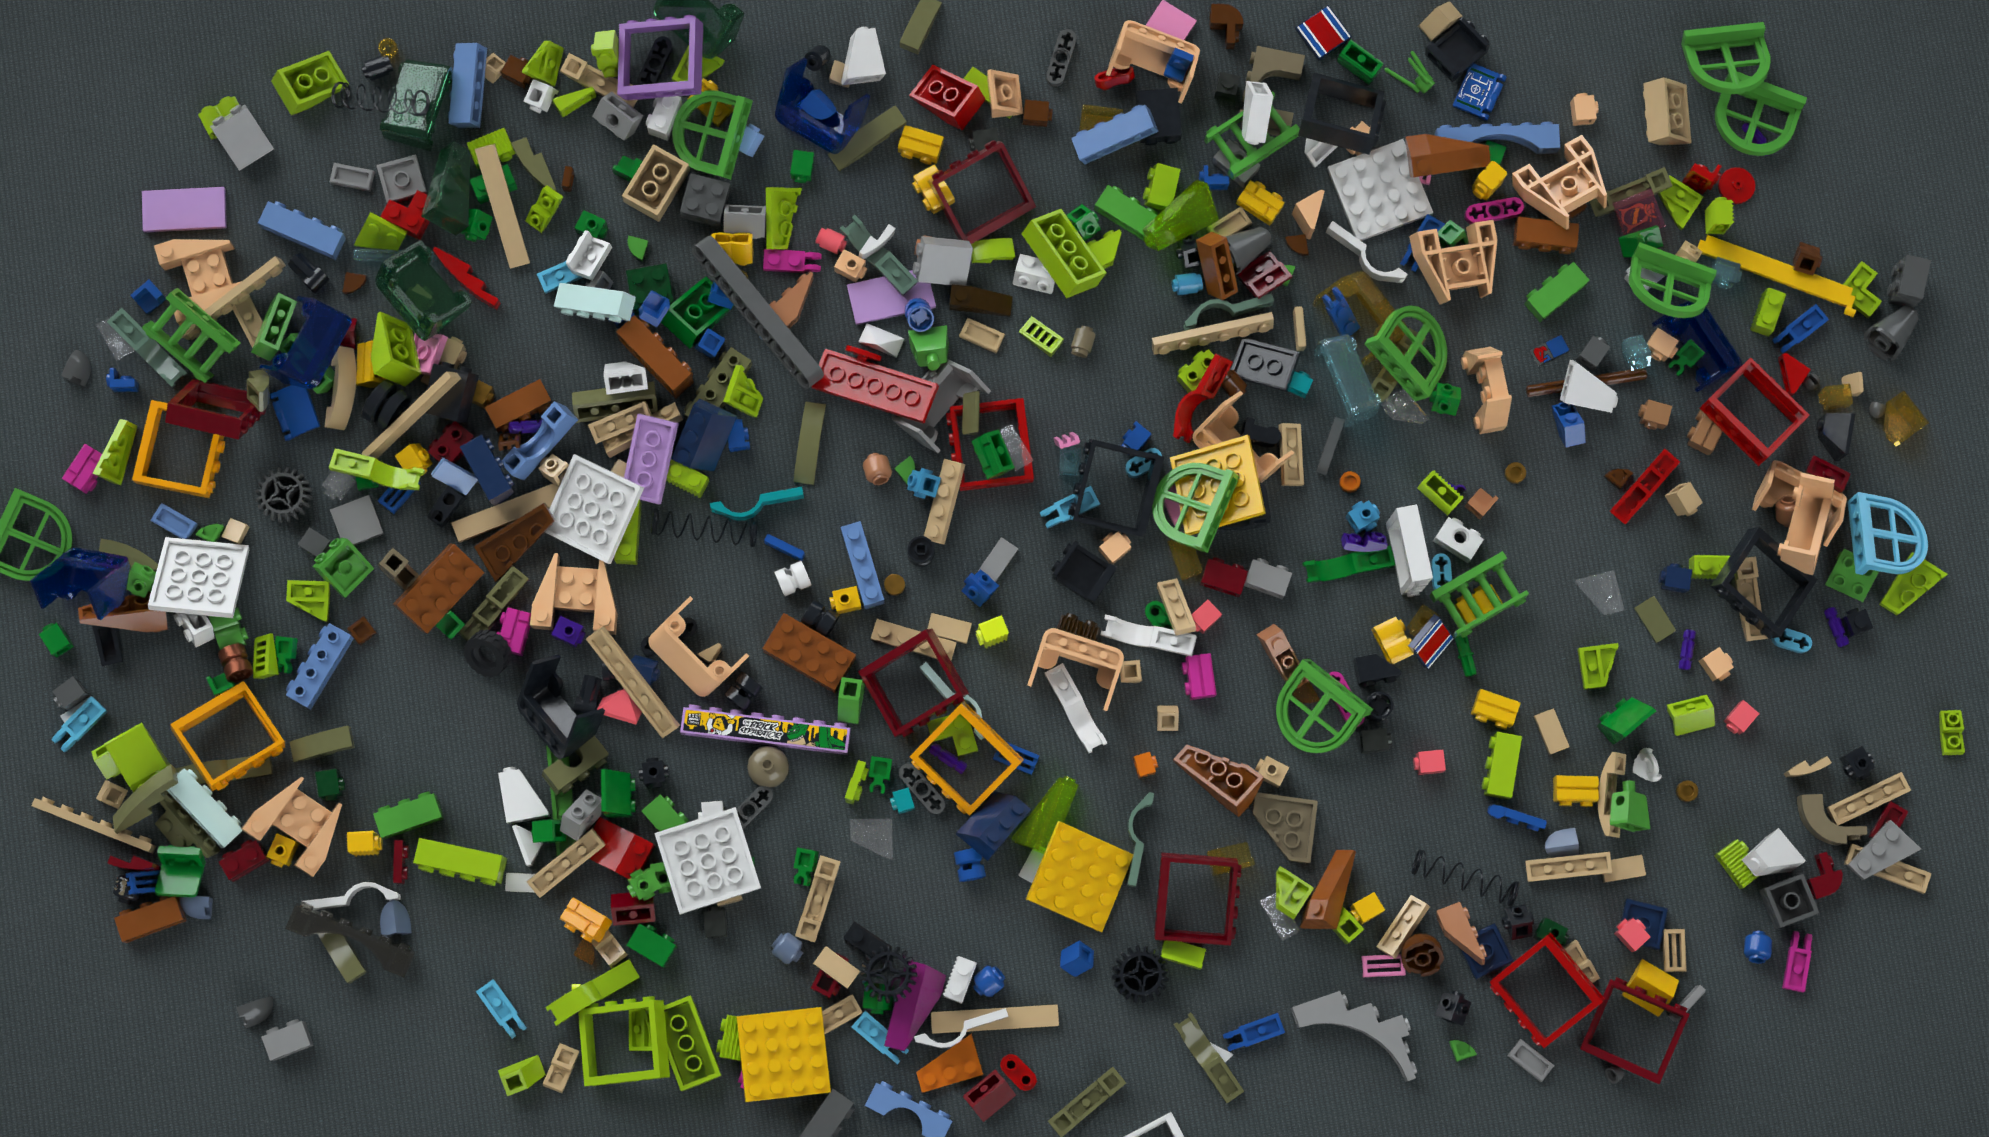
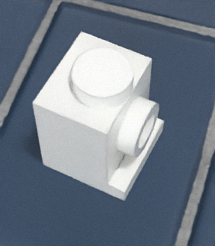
M533 79L523 102L529 104V109L539 114L542 110L548 112L552 99L559 91L550 85Z

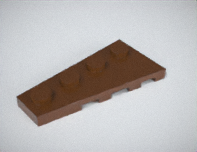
M546 503L541 504L474 546L495 582H498L556 521Z

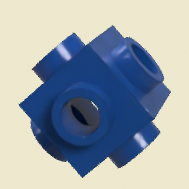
M980 569L975 575L971 573L965 579L964 583L966 585L962 592L976 605L981 607L993 595L999 585Z

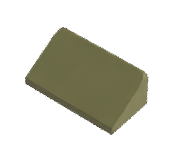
M979 391L963 394V435H977L979 433Z
M1655 596L1634 608L1655 643L1676 631Z

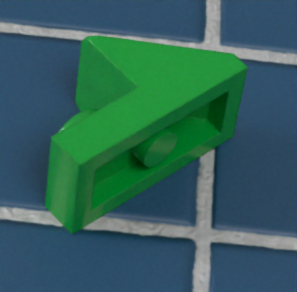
M1657 225L1618 237L1623 257H1632L1639 242L1654 248L1663 246L1660 230Z

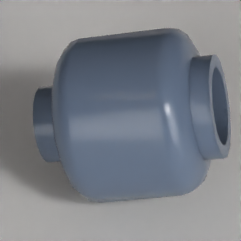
M781 933L771 945L773 948L772 954L784 964H789L792 961L797 962L804 953L801 951L803 944L791 933H785L784 935Z

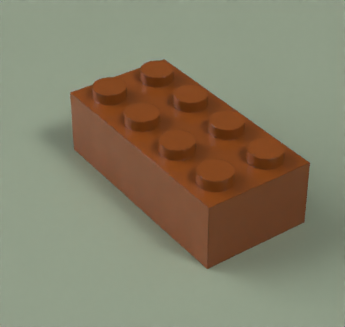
M634 315L630 321H627L616 331L619 341L675 399L694 383L690 366L684 361L681 363L677 353L670 346L668 348L665 347L664 340L658 333H651L646 321L638 319Z
M450 543L401 594L393 605L421 632L428 634L485 572L455 544Z
M785 613L781 616L762 648L764 653L833 693H836L841 685L842 677L847 675L856 659V654Z

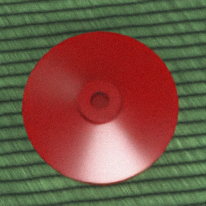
M1730 168L1721 175L1718 181V190L1722 197L1732 200V204H1741L1752 197L1755 191V180L1743 168Z
M849 345L845 349L857 355V359L864 361L871 359L880 362L882 356Z

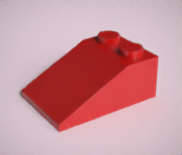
M935 65L930 67L909 95L910 98L947 124L960 130L965 128L986 100L977 85Z
M599 817L593 829L606 845L591 856L589 860L626 879H630V874L638 869L643 871L655 845Z

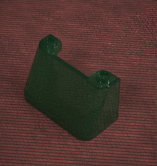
M656 0L653 8L654 15L659 20H665L666 17L679 19L684 18L686 15L696 16L703 23L702 57L706 59L715 58L736 40L745 14L734 4H725L718 9L709 0ZM689 29L672 30L689 45Z
M406 59L399 66L398 73L400 76L395 88L397 90V101L393 109L397 112L407 110L404 103V95L407 89H411L413 96L418 90L427 92L430 100L429 110L423 117L411 115L408 111L404 114H396L391 109L387 112L386 118L382 119L380 131H382L385 139L431 152L434 143L431 141L432 133H435L434 126L445 92L449 90L448 85H452L453 69L443 64ZM394 91V94H393V97H392V100H391V106H393V104H394V102H395V98H396V93H395V91ZM408 91L406 94L407 108L411 103L410 91ZM422 92L418 94L415 101L418 114L426 107V96ZM411 105L409 111H410L411 113L415 114V113L413 112L412 105Z
M420 240L384 260L376 275L375 282L381 293L421 340L426 341L471 306L472 300L466 292L458 290L454 293L430 265L432 252Z

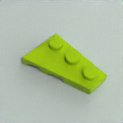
M766 188L767 249H788L793 228L791 221L793 213L797 212L796 200L797 196L801 195L802 188Z
M119 420L92 474L113 484H122L137 425L127 420Z
M1914 552L1910 553L1906 561L1913 556ZM1924 559L1914 570L1905 574H1897L1879 605L1893 614L1899 615L1948 574Z

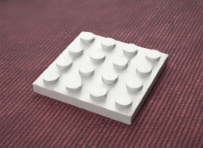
M1404 139L1371 150L1370 155L1363 153L1327 167L1353 235L1360 241L1425 218L1427 214L1433 215V210L1419 177H1410Z
M574 454L549 509L556 521L545 533L605 563L611 564L644 487Z
M165 537L148 603L149 610L233 618L249 554V545Z
M736 807L654 833L680 915L761 889Z

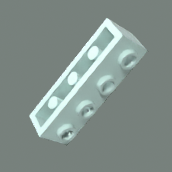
M559 283L554 307L561 309V313L568 316H573V313H577V316L589 318V315L598 320L604 321L605 318H609L608 320L621 323V320L630 321L636 297L624 291Z
M182 769L177 773L178 784L166 791L221 848L226 847L242 832L240 827L242 823L234 815L230 817L225 812L227 807L220 800L216 802L211 797L212 791L206 785L201 786L196 781L198 777L192 770Z

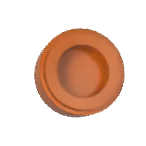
M1352 471L1345 472L1339 480L1341 489L1347 493L1355 492L1361 483L1359 475Z

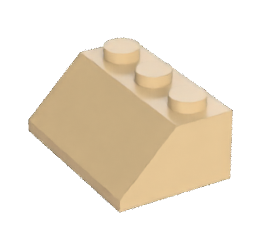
M1664 77L1643 83L1648 142L1657 145L1690 144L1691 131L1687 85Z

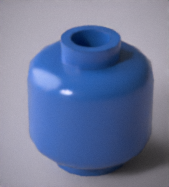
M1753 931L1752 934L1745 937L1744 955L1750 962L1761 964L1771 958L1772 939L1765 935V932Z
M985 966L974 976L975 985L973 988L980 996L984 994L987 997H993L1004 987L1005 976L996 966Z

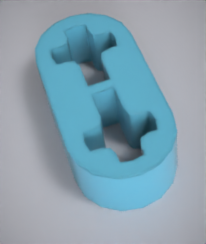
M1156 448L1144 451L1162 456L1161 452ZM1133 457L1126 464V474L1131 478H1138L1149 472L1151 461L1145 463L1146 458ZM1132 463L1135 466L1142 463V466L1138 468V473L1130 471Z
M1437 554L1431 561L1434 590L1441 587L1437 585L1441 580L1440 575H1443L1444 582L1448 583L1452 580L1451 561L1446 554ZM1439 558H1442V562H1446L1442 568L1443 572H1440V566L1435 564Z
M1788 628L1783 633L1784 637L1789 638L1790 641L1784 640L1780 642L1779 637L1772 638L1773 644L1777 647L1796 653H1805L1812 646V640L1808 635ZM1804 639V643L1807 645L1801 649L1799 648L1800 644L1795 643L1794 640L1800 641Z

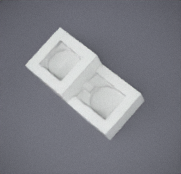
M888 224L878 240L870 236L860 250L858 257L865 259L880 250L892 238L896 228Z

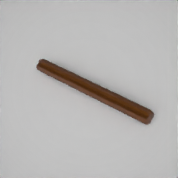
M1645 368L1594 376L1606 385L1645 380L1647 378V371ZM1565 380L1528 385L1526 387V394L1528 397L1560 393L1562 392Z

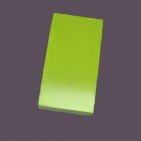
M546 185L542 189L537 202L531 207L525 222L542 233L559 207L563 196Z
M1012 238L986 239L971 244L973 247L972 263H991L993 260H1013L1015 258Z
M1961 710L1940 711L1939 725L1942 756L1963 755L1965 753L1962 735L1964 725Z

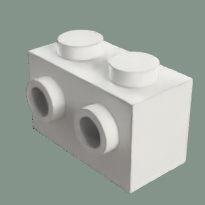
M681 97L655 98L653 103L655 109L653 114L648 115L645 124L650 135L666 141L669 140L675 117L683 105Z
M185 613L173 615L177 625L183 626V633L187 641H192L195 647L215 639L213 626L207 616Z

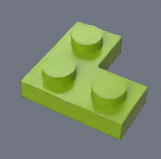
M1861 261L1843 285L1853 288L1851 295L1855 296L1852 307L1869 318L1882 301L1866 289L1878 273Z
M961 714L933 741L936 742L952 737L958 757L978 751L971 724ZM948 716L931 720L927 724L930 735Z
M860 760L857 762L845 795V802L854 805V801H859L862 793L860 783L861 780H866L869 771L866 768V762Z

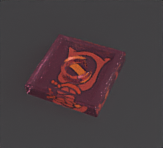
M1651 188L1613 203L1624 236L1656 225L1659 229L1666 226Z

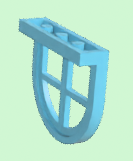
M1857 492L1847 501L1856 574L1864 575L1868 570L1891 574H1905L1914 570L1923 562L1928 550L1927 534L1919 518L1907 506L1891 498ZM1870 506L1888 510L1891 531L1872 527ZM1894 513L1907 522L1914 536L1897 533ZM1874 537L1892 540L1894 562L1876 559ZM1898 541L1916 545L1915 552L1909 560L1900 562Z

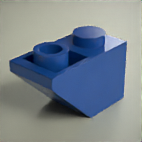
M1564 402L1552 405L1559 437L1565 447L1586 443L1584 421L1575 406Z

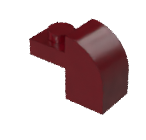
M1827 852L1814 855L1820 876L1806 880L1814 900L1833 894L1842 883V869L1833 871L1834 862Z

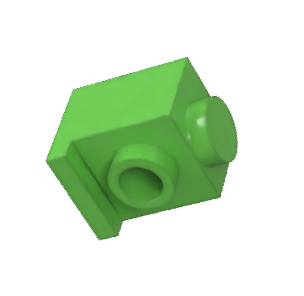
M664 862L650 864V868L661 885V888L658 889L659 894L672 892ZM661 875L667 876L666 882L660 881Z

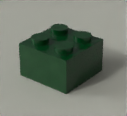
M667 263L626 270L630 295L636 297L633 306L635 316L639 315V308L652 290L668 298L670 305L674 302Z

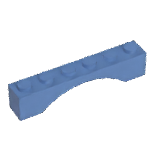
M1525 122L1516 126H1512V123H1503L1500 126L1482 124L1480 127L1464 124L1453 128L1451 125H1442L1440 128H1437L1434 134L1435 136L1473 143L1487 140H1507L1521 144L1536 154L1557 153L1560 149L1559 124H1553V122H1543L1541 125Z

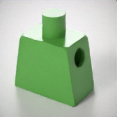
M947 325L931 327L924 332L908 331L910 349L918 366H928L930 370H937L940 364L947 362L949 345Z
M1623 781V791L1612 794L1610 825L1631 832L1650 829L1646 796L1635 792V781Z

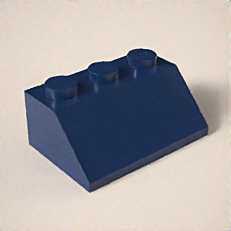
M699 399L691 409L671 459L689 468L715 471L737 416Z
M480 435L460 446L488 500L494 506L503 503L514 493L511 486L515 484L509 474H504L502 468L505 466L499 456L495 457L492 450L495 447L489 438L485 439L483 435Z
M993 791L957 831L956 835L989 861L1032 809L1016 796Z

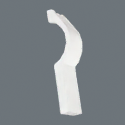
M1333 221L1328 226L1326 233L1359 256L1361 268L1369 277L1377 281L1403 283L1408 275L1400 268L1390 272L1376 270L1366 259V244Z
M1105 615L1104 619L1108 620L1106 631H1101V636L1135 646L1152 647L1192 657L1197 638L1194 634L1186 633L1176 636L1172 629L1138 625L1114 616Z
M1062 663L1045 672L1048 682L1087 752L1091 753L1093 748L1101 744L1103 746L1106 745V739L1091 718L1083 698L1064 664Z
M363 882L354 885L346 892L345 896L302 901V910L311 911L349 906L353 896L365 888L380 890L389 901L392 899L401 900V894L376 883Z
M1005 1008L964 1021V1027L960 1036L948 1043H937L931 1040L925 1033L914 1036L916 1043L937 1048L952 1047L962 1040L968 1029L1007 1018L1008 1013Z

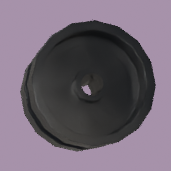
M386 379L374 389L367 399L361 417L370 423L377 421V427L385 431L409 408L412 396L402 389L396 392L397 386Z

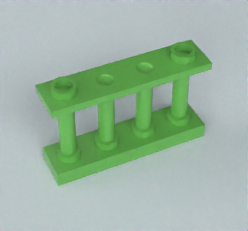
M1272 91L1271 93H1272V95H1273V100H1274L1275 93ZM1272 105L1270 116L1281 130L1280 135L1274 138L1273 136L1270 137L1267 132L1266 141L1259 149L1254 148L1252 144L1244 140L1242 130L1237 125L1243 121L1244 110L1219 127H1211L1206 132L1207 135L1204 141L1208 144L1214 140L1230 162L1228 175L1233 180L1299 137L1300 128L1298 125L1287 126ZM1231 129L1247 152V157L1242 160L1235 157L1221 137V134Z
M176 288L166 297L170 306L157 322L150 321L143 325L142 329L150 339L156 340L193 372L196 379L206 383L215 376L209 370L224 351L230 354L237 349L241 342L180 289ZM176 310H179L185 315L186 319L170 337L162 328ZM195 324L201 329L202 333L186 351L178 344V341L191 325ZM208 338H212L218 347L202 365L193 356Z
M1503 551L1431 592L1429 597L1433 603L1438 600L1440 603L1443 602L1459 628L1453 634L1455 638L1468 636L1473 632L1472 629L1513 605L1518 607L1526 602L1525 598L1529 594L1526 590L1519 594L1503 568V563L1507 559ZM1491 570L1498 574L1512 599L1501 604L1485 578V573ZM1473 580L1479 582L1495 609L1483 614L1468 589V583ZM1456 590L1458 593L1461 592L1477 618L1467 625L1450 599V593Z

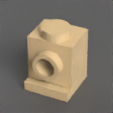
M551 454L550 457H545L541 460L538 469L547 480L559 487L569 464Z

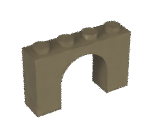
M1257 46L1256 52H1251L1249 64H1253L1252 71L1247 72L1246 81L1261 82L1271 76L1300 80L1305 55ZM1245 90L1243 92L1242 102H1244L1245 100ZM1276 109L1286 125L1291 127L1294 113ZM1270 116L1267 132L1268 134L1279 136L1281 130Z

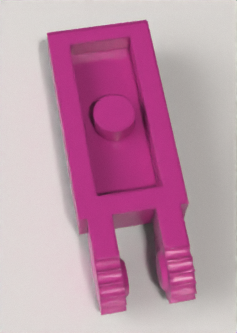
M764 249L763 271L820 272L821 266L816 264L805 265V259L820 260L822 254L818 252L805 253V251Z
M1793 931L1782 988L1804 993L1812 953L1810 951L1812 934L1805 935L1803 949L1797 948L1800 937L1799 932Z

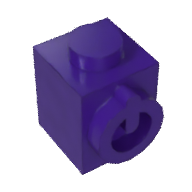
M560 616L551 635L553 638L576 648L578 643L582 644L586 633L582 625Z

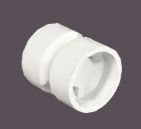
M802 561L790 565V569L784 567L774 572L785 597L795 593L796 588L802 590L812 585Z

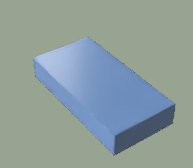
M445 458L440 460L431 473L432 477L464 495L468 494L478 480L475 475Z
M163 503L160 504L150 520L181 539H190L198 526L196 522Z

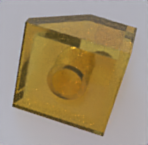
M1902 391L1886 402L1883 431L1886 433L1887 439L1896 447L1929 423L1905 391Z

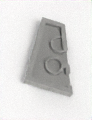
M1889 820L1847 866L1861 880H1864L1921 850V848L1894 822Z

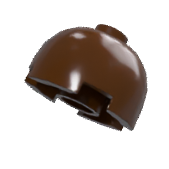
M1419 933L1408 938L1403 944L1401 961L1408 973L1414 972L1424 977L1439 971L1440 965L1444 961V953L1440 942L1435 937Z

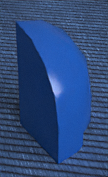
M820 89L812 90L799 105L808 115L820 120L829 118L836 112L833 102Z

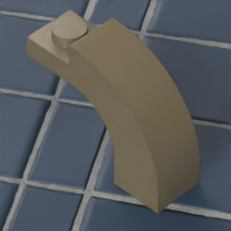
M391 548L378 564L382 572L403 591L419 576L409 566V561L394 548Z
M1823 794L1800 795L1797 797L1801 821L1806 829L1817 839L1832 845L1847 844V837L1849 841L1861 840V836L1867 835V826L1842 827L1832 823L1824 811Z

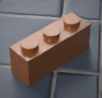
M1518 217L1515 221L1513 246H1518L1519 249L1523 250L1539 248L1538 250L1541 252L1556 250L1560 254H1571L1577 248L1579 224L1569 223V229L1566 230L1551 220Z
M1210 232L1197 239L1196 243L1207 293L1220 300H1224L1237 293L1238 287L1227 238Z
M539 379L486 406L485 409L497 432L502 431V433L509 431L508 426L510 422L529 421L532 419V415L538 412L539 414L544 413L550 407L552 401L542 381Z
M162 896L159 898V902L152 904V901L139 905L140 909L134 911L127 909L119 912L120 916L115 917L114 920L121 941L129 943L186 922L187 919L180 905L179 897Z

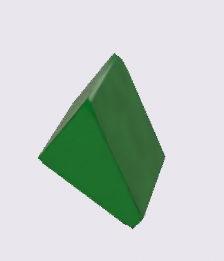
M1487 140L1485 145H1489L1490 160L1500 165L1506 147Z

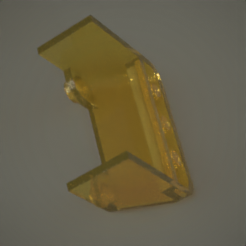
M1356 271L1340 278L1319 293L1313 301V305L1316 307L1323 302L1322 297L1325 294L1329 297L1333 294L1331 289L1335 286L1346 298L1355 294L1379 325L1375 329L1373 337L1378 334L1387 317L1395 311L1369 275L1363 271ZM1396 325L1389 339L1396 344L1403 338L1405 333ZM1372 352L1362 359L1359 366L1363 368L1376 357Z

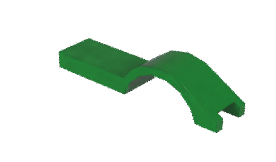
M1391 545L1387 546V549L1379 551L1353 552L1333 559L1311 560L1302 563L1303 567H1306L1307 583L1340 579L1396 565Z

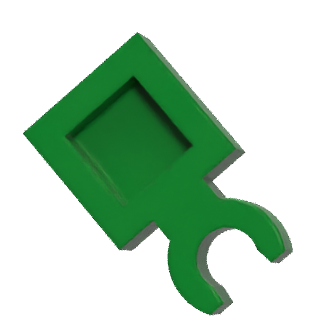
M1690 339L1676 353L1680 358L1672 361L1668 367L1671 369L1674 365H1679L1680 370L1676 374L1680 376L1684 373L1686 365L1692 368L1706 353Z
M276 636L275 651L276 657H278V672H282L283 666L284 673L292 672L293 667L290 660L296 659L298 638Z
M871 757L869 778H874V781L870 784V793H873V788L876 785L881 787V794L885 793L883 780H890L892 759Z
M797 847L794 868L799 870L794 876L795 884H801L803 877V885H811L812 878L810 872L816 871L819 851Z

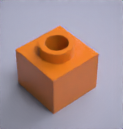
M1146 752L1133 757L1138 778L1155 774V768H1158L1155 755L1151 756L1150 752Z

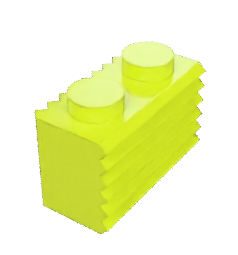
M1002 615L978 624V630L976 631L979 645H984L985 648L996 645V643L999 644L1004 640L1007 641L1009 634Z

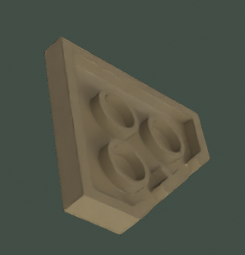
M1257 793L1253 803V816L1288 861L1310 864L1318 801Z

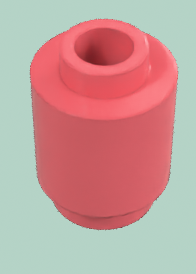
M821 228L815 243L819 244V247L838 254L843 252L848 241H845L846 236L829 228Z

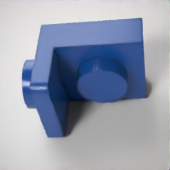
M1175 48L1168 59L1163 75L1181 83L1194 55Z
M1204 165L1203 170L1199 171V184H1203V190H1228L1229 176H1224L1223 174L1208 176V165Z
M110 368V374H107L106 382L113 392H139V383L133 377L121 376L118 379V371L115 368Z

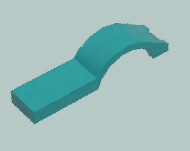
M802 487L760 494L759 501L755 507L742 513L730 511L724 507L721 501L710 503V507L713 513L727 518L747 520L755 517L765 505L804 499Z

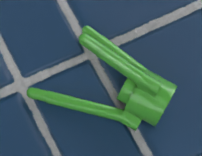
M1414 51L1410 53L1415 62L1411 58H1408V61L1419 75L1414 80L1416 85L1388 68L1384 69L1391 76L1411 87L1416 93L1421 91L1425 94L1435 84L1433 78L1428 74Z

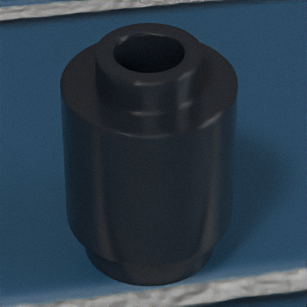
M815 46L804 57L806 67L812 71L821 69L830 60V50L826 46Z
M382 55L365 61V66L362 67L365 78L370 77L371 81L390 75L389 72L394 71L389 57H383Z

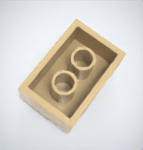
M653 144L622 195L624 203L659 222L689 174V164Z

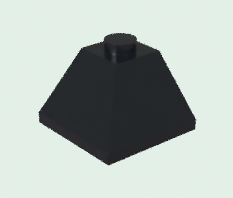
M1826 413L1817 421L1816 430L1819 431L1818 438L1834 461L1839 462L1849 454L1856 415L1854 413Z

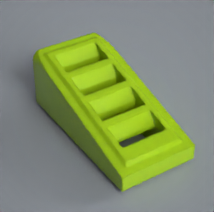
M593 87L556 97L552 101L560 115L565 117L596 98V93Z
M1032 316L1019 331L1021 335L1049 357H1052L1064 342L1060 335ZM1032 324L1036 325L1030 334L1026 332ZM1039 329L1042 330L1037 338L1033 337ZM1045 334H1047L1048 337H1047V338L1045 339V341L1042 343V342L1040 341L1041 338H1042ZM1051 339L1055 340L1050 347L1046 346Z
M270 633L256 637L254 641L253 678L265 679L279 675L273 634Z

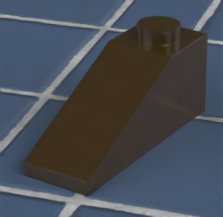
M952 284L949 310L1010 317L1013 296L972 286Z

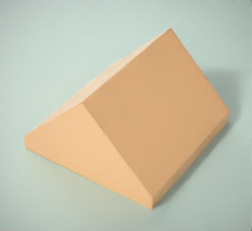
M988 70L987 82L992 118L1023 114L1019 75Z
M1319 190L1296 203L1292 212V216L1303 234L1306 235V239H1311L1315 230L1324 190Z

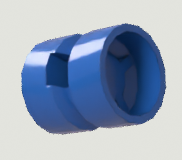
M914 298L906 304L905 316L909 326L914 331L924 332L933 325L934 315L926 300Z
M973 848L954 853L956 865L960 866L957 870L959 882L986 877L984 865L980 864L982 856Z

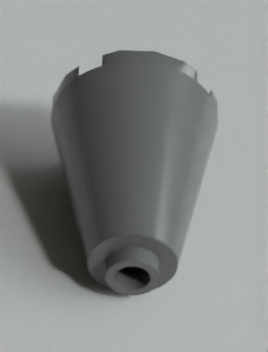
M1258 227L1224 236L1228 241L1235 275L1239 274L1270 245L1271 234L1267 229Z
M1904 306L1868 328L1864 333V340L1867 339L1870 343L1868 348L1881 359L1887 360L1892 358L1891 361H1894L1899 357L1919 320L1917 311L1912 307Z

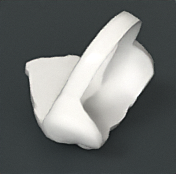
M1643 748L1637 755V758L1634 759L1632 771L1645 780L1656 782L1662 777L1661 774H1658L1659 766L1657 760L1652 754L1653 750L1651 748Z

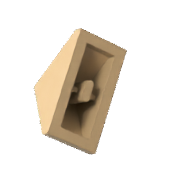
M1449 1L1436 7L1418 27L1432 42L1463 16Z

